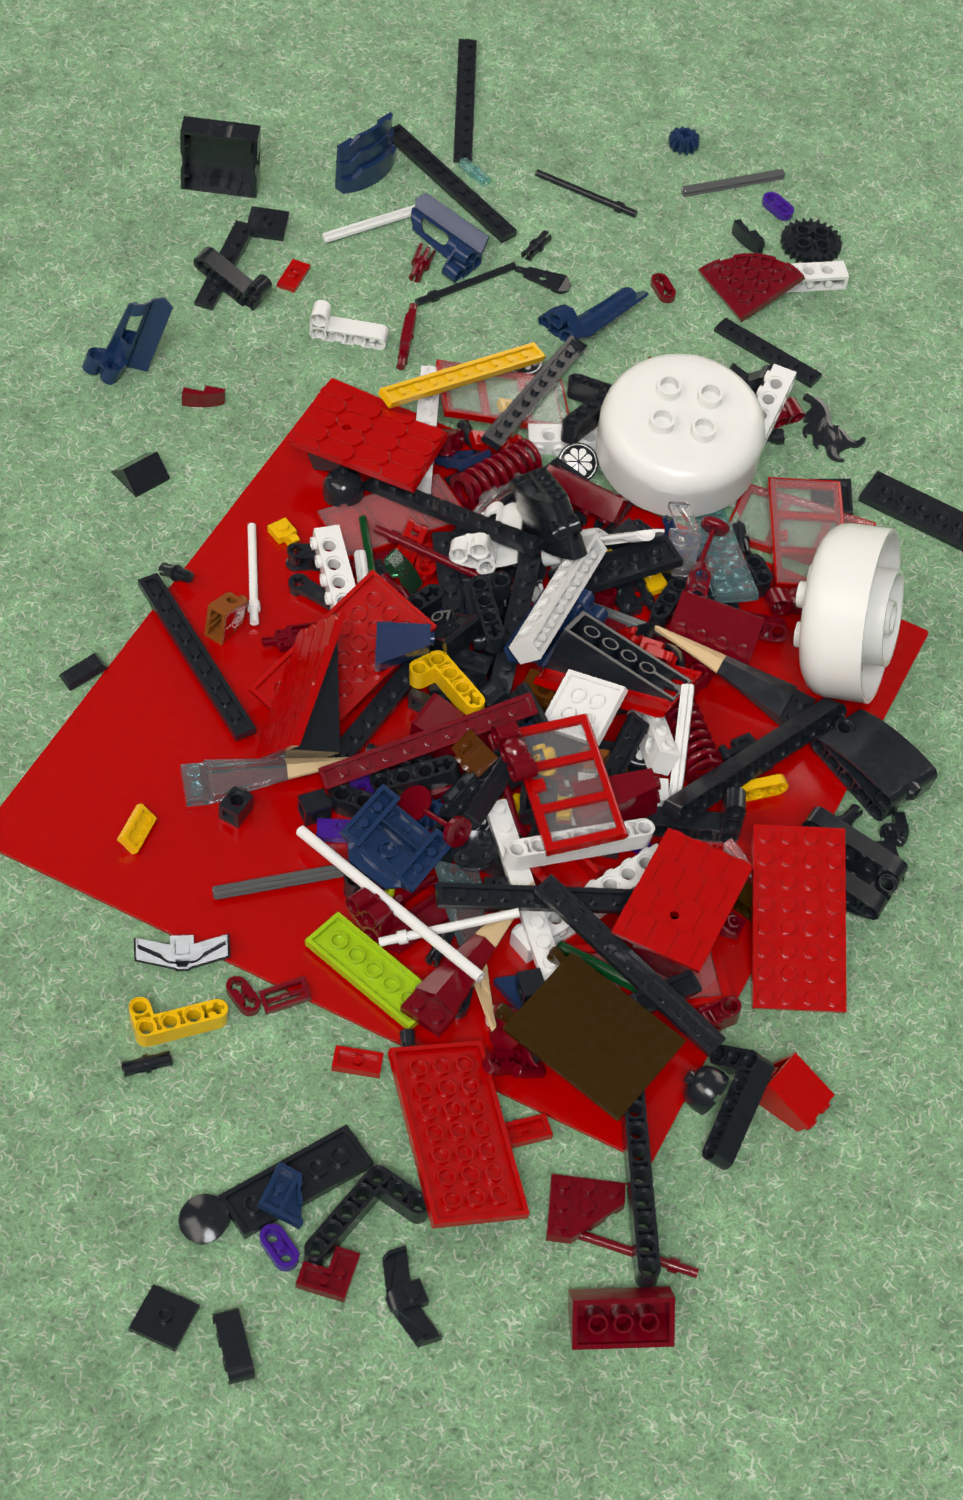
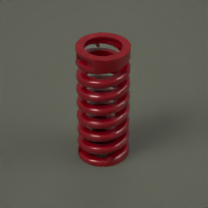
M522 438L515 444H511L498 453L492 454L489 458H485L472 467L466 468L464 472L453 475L450 479V486L463 507L472 509L475 504H481L484 499H490L492 494L497 495L501 490L508 489L510 486L509 482L513 478L542 468V459L536 446L530 440ZM525 447L530 449V451L533 453L535 461H533V458L531 457L530 453L525 449ZM513 460H514V462L517 464V466H518V468H519V472H518L517 469L515 468L514 463H513ZM504 465L508 468L511 477L506 472ZM496 470H497L498 473L500 474V476H501V478H502V481L499 479V477H498V475H497V473H496ZM488 476L491 478L494 486L490 483ZM479 480H480L481 483L483 484L485 491H484L483 488L481 487V485H480V483H479ZM461 484H463L464 491L467 497L469 498L468 500H466L462 494L460 488Z
M695 695L693 697L688 740L690 744L687 749L685 777L688 784L708 773H695L696 771L708 769L713 765L715 768L723 763L719 759L720 755L715 749L714 741L711 740V733L707 731L708 726L704 722L703 714L700 713V707L696 703ZM679 705L673 707L665 716L674 742L678 716L674 717L678 715Z

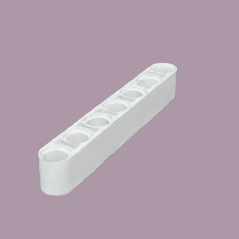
M646 818L624 821L628 833L626 839L547 857L540 835L515 839L508 843L502 862L510 870H521L642 849L649 845L655 826L652 821ZM615 823L550 834L554 842L613 829L616 826Z

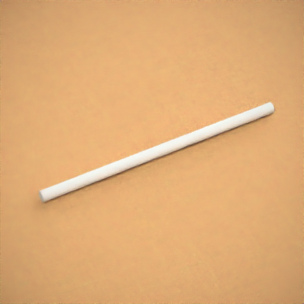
M300 826L297 829L296 835L361 888L365 887L372 893H377L380 899L388 905L390 911L393 910V914L473 980L477 983L483 980L485 973L314 833L305 826Z

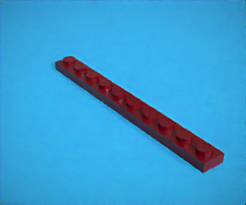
M529 692L318 768V773L325 791L452 746L469 729L477 736L491 732L492 726L510 721L518 722L538 714V710Z

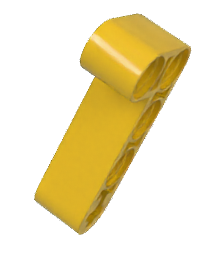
M432 651L410 663L409 683L413 688L422 689L436 683L455 707L465 715L485 708L484 696L444 651Z
M136 997L129 1003V1020L137 1043L143 1047H150L224 1027L228 1022V1005L221 999H213L154 1014L149 1000L144 997ZM191 1019H196V1020H198V1021H196V1022H191V1021H189V1020H191ZM149 1031L151 1033L143 1034L142 1032Z

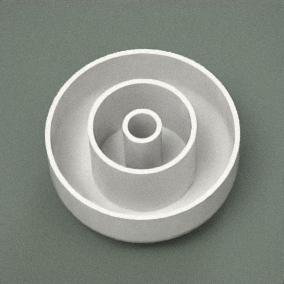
M666 354L652 357L628 368L614 381L607 392L601 407L596 435L597 459L602 472L614 489L638 507L670 517L707 515L735 502L752 483L757 472L765 441L764 415L760 402L750 386L726 366L714 360L691 354Z
M856 523L840 524L832 528L821 540L816 550L813 562L808 570L807 582L800 581L798 585L796 607L802 608L801 621H798L796 624L794 647L799 648L800 669L805 683L817 695L869 704L877 693L885 667L890 663L894 653L903 607L904 577L902 570H900V540L896 529Z

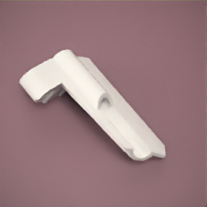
M493 502L486 508L485 512H481L486 517L497 514L496 521H501L504 524L522 530L523 521L517 510V504L514 502L505 506L502 502ZM482 532L468 533L454 538L451 541L449 558L452 562L469 568H475L480 575L493 573L497 567L518 563L519 551L492 541L489 534L487 535Z
M599 528L582 529L580 533L582 537L597 533L604 545L650 541L655 536H662L664 529L608 534ZM543 551L541 552L544 566L556 568L564 560Z

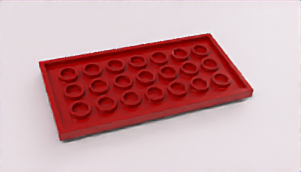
M373 569L320 619H327L333 614L347 613L338 637L339 725L401 665L399 664L380 672L375 671L377 622L431 624L430 632H434L437 629L435 623ZM294 645L249 688V692L270 711L273 700L279 692L286 663L290 662Z
M753 824L752 1009L846 1013L845 828Z
M482 1040L389 1048L387 1054L431 1228L527 1219L530 1212L493 1078L482 1066V1062L486 1057Z

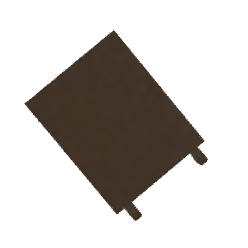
M554 946L549 950L547 960L558 965L555 971L516 1014L505 1003H501L497 1007L495 1016L507 1023L502 1029L504 1032L615 1120L619 1121L683 1046L686 1040L575 953L571 952L565 957L563 952Z

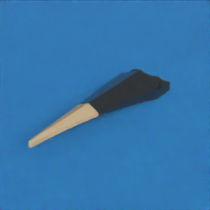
M655 625L654 629L656 632L721 676L780 726L812 706L816 701L815 698L797 690L798 686Z

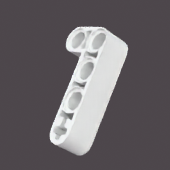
M318 300L313 305L309 334L312 339L320 338L323 341L342 342L341 344L361 345V347L384 350L389 329L382 324L331 316V305L327 301Z

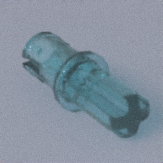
M467 158L460 160L459 167L469 175L470 179L473 178L482 187L486 186L485 182L490 184L491 178L482 172L479 166H475Z

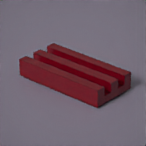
M304 976L258 991L266 1015L312 1000ZM300 984H302L303 986L301 988L280 994L269 999L265 998V996L298 986ZM305 993V995L268 1007L270 1004Z

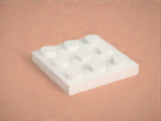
M568 669L545 712V716L548 721H553L580 714H588L599 747L628 690L624 686ZM582 725L554 730L558 736L588 745Z

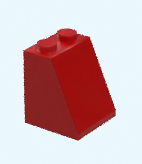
M795 1052L773 1062V1073L759 1105L798 1132L803 1129L809 1130L817 1123L816 1117L824 1113L831 1106L829 1102L835 1094Z

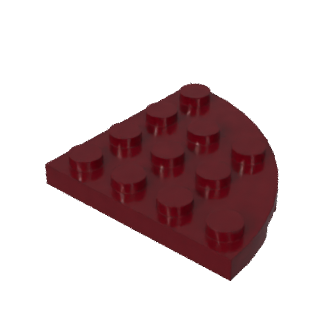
M759 253L734 254L732 258L721 261L717 259L698 269L699 274L740 322H743L805 280L804 274L789 262L785 263L777 260L775 256Z

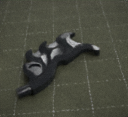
M808 393L804 395L803 400L810 403L811 408L805 413L803 422L807 424L803 428L802 435L804 438H807V434L812 435V442L816 449L819 448V445L825 447L827 456L831 460L839 463L844 462V459L839 454L849 448L861 447L865 443L866 438L861 437L859 440L851 439L839 425L831 423L829 408L817 396L813 397Z

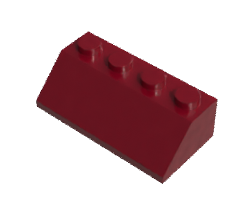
M548 465L547 467L548 471L568 494L572 506L574 504L580 507L579 511L588 516H591L592 513L599 516L598 520L607 525H610L611 522L617 523L630 503L629 499L557 465Z
M683 589L668 630L740 662L749 664L765 618Z
M670 1286L568 1289V1316L572 1350L674 1347L675 1295Z

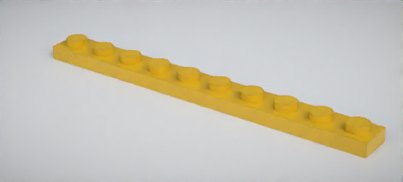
M533 342L380 388L378 395L389 408H393L543 362L546 355Z

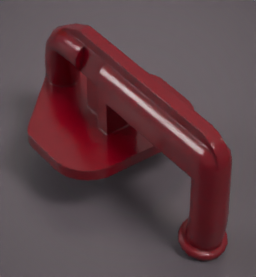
M500 1004L495 1005V1007H494V1015H495V1012L497 1011V1007H498ZM507 1005L514 1014L517 1013L518 1009ZM495 1016L496 1028L493 1031L490 1029L489 1038L494 1050H514L520 1046L521 1051L528 1060V1067H523L521 1064H516L513 1067V1077H544L546 1069L543 1062L535 1064L529 1051L502 1030L507 1023Z

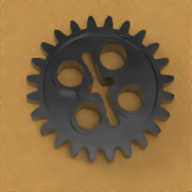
M802 218V222L796 219L795 223L789 222V226H785L782 231L780 244H782L781 249H785L784 254H790V259L796 258V263L799 261H803V263L834 261V258L837 259L841 252V235H837L838 230L832 231L833 226L827 227V222L821 224L819 219L813 222L812 218L809 221Z

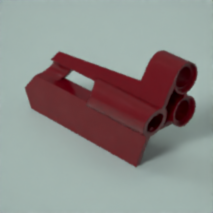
M432 875L423 880L413 893L405 890L393 897V899L405 908L407 901L428 887L435 886L437 882L459 883V881L449 875L437 877ZM362 887L345 899V905L361 928V931L376 943L379 942L378 937L397 934L396 931L404 929L407 931L412 930L393 914V910L390 911L388 905L380 899L377 893L374 894L365 887ZM433 893L410 909L409 912L426 926L430 927L445 923L463 909L436 908V895ZM420 939L410 940L408 944L399 945V943L385 947L400 954Z

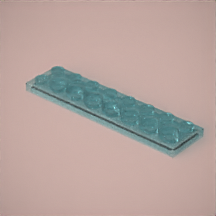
M724 508L707 515L683 517L698 558L701 556L709 533L701 528L702 518L704 516L716 517L730 526L726 536L713 537L704 560L711 567L709 586L715 601L728 603L758 600L759 592Z

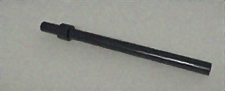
M539 169L535 173L536 177L610 207L619 214L624 213L634 218L638 214L637 210L625 206L623 202H615Z
M515 262L438 291H429L427 295L416 298L415 303L417 306L428 302H437L444 296L513 271L517 266Z

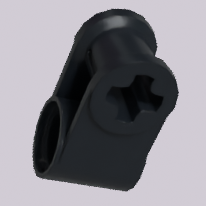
M292 543L287 547L288 558L285 565L289 570L320 571V568H316V552L311 549L310 543Z

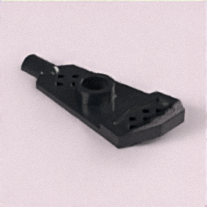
M517 266L515 272L523 274L524 278L549 288L554 293H568L571 288L567 275L533 267L524 268Z

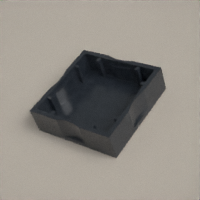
M184 116L180 130V153L182 156L181 189L257 198L260 185L261 125Z

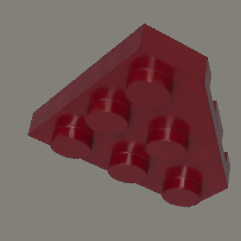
M551 1174L546 1241L572 1244L579 1239L581 1234L587 1230H593L605 1222L608 1216L623 1210L626 1183Z

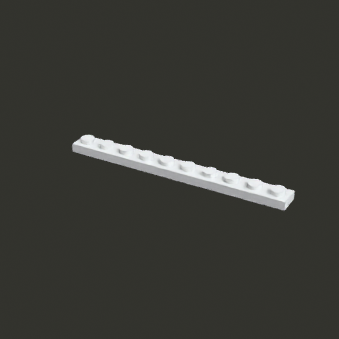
M507 799L497 800L487 815V820L492 836L497 844L498 854L505 875L508 878V884L529 885L534 882L530 868L510 870L502 862L508 843L520 838ZM519 911L520 920L536 968L541 969L544 981H546L558 965L547 960L549 950L556 945L545 912Z

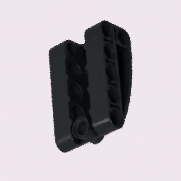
M538 468L510 480L509 484L526 532L547 541L543 552L569 560H577L587 555L588 552L580 533L582 532V527L577 515L573 512L568 494L547 468Z
M863 709L855 711L846 718L838 719L833 726L811 739V747L814 752L877 821H882L892 815L906 800H914L928 791L938 776L936 768L913 744L890 725Z
M819 806L814 807L801 826L845 828L846 912L870 920H877L908 870L907 863L828 810Z

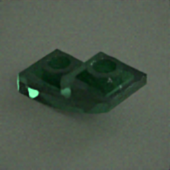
M393 549L383 560L391 578H399L401 585L406 588L410 595L416 593L423 585L413 565L398 549Z

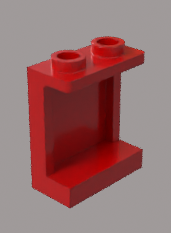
M588 858L530 868L536 886H539L550 874L565 887H585L589 881L597 880L599 877L598 866Z

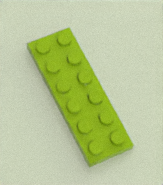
M337 912L305 939V945L401 1026L405 1029H413L418 1024L400 1012V1006L414 992L415 987L422 980L341 913Z

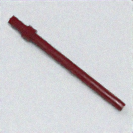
M376 525L373 532L387 538L388 542L395 545L398 543L469 577L480 575L473 568L456 564L449 557L401 536V533L398 531H390L379 525Z
M587 1231L579 1236L578 1240L633 1257L632 1246ZM660 1256L661 1267L666 1268L667 1272L673 1274L678 1272L697 1279L699 1268L681 1263L680 1259L674 1257L669 1259Z

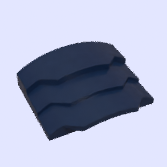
M389 112L378 119L377 124L372 128L357 134L353 139L351 137L337 146L335 189L342 194L366 189L382 180L392 169L396 159V146L393 145V113Z
M382 784L341 830L340 834L347 842L348 860L372 882L384 890L403 888L413 893L451 849V846L445 843L443 832L438 828L433 833L429 832L397 805L401 798L385 784Z

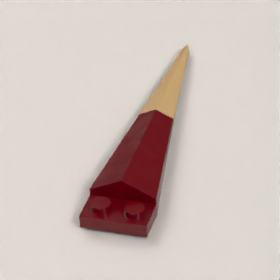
M513 919L484 925L457 951L480 970H483ZM447 958L415 987L414 992L400 1006V1012L437 1037H440L454 1021L476 981Z

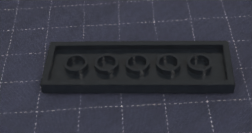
M877 470L860 494L858 501L963 552V511Z
M666 534L657 536L650 541L638 542L606 552L584 589L597 593L683 566V559ZM559 567L547 570L550 580Z
M347 1124L280 1161L302 1173L301 1193L303 1194V1204L301 1207L367 1171L374 1163ZM278 1163L218 1195V1198L226 1204L229 1218L244 1239L259 1232L264 1226L280 1220L256 1207Z

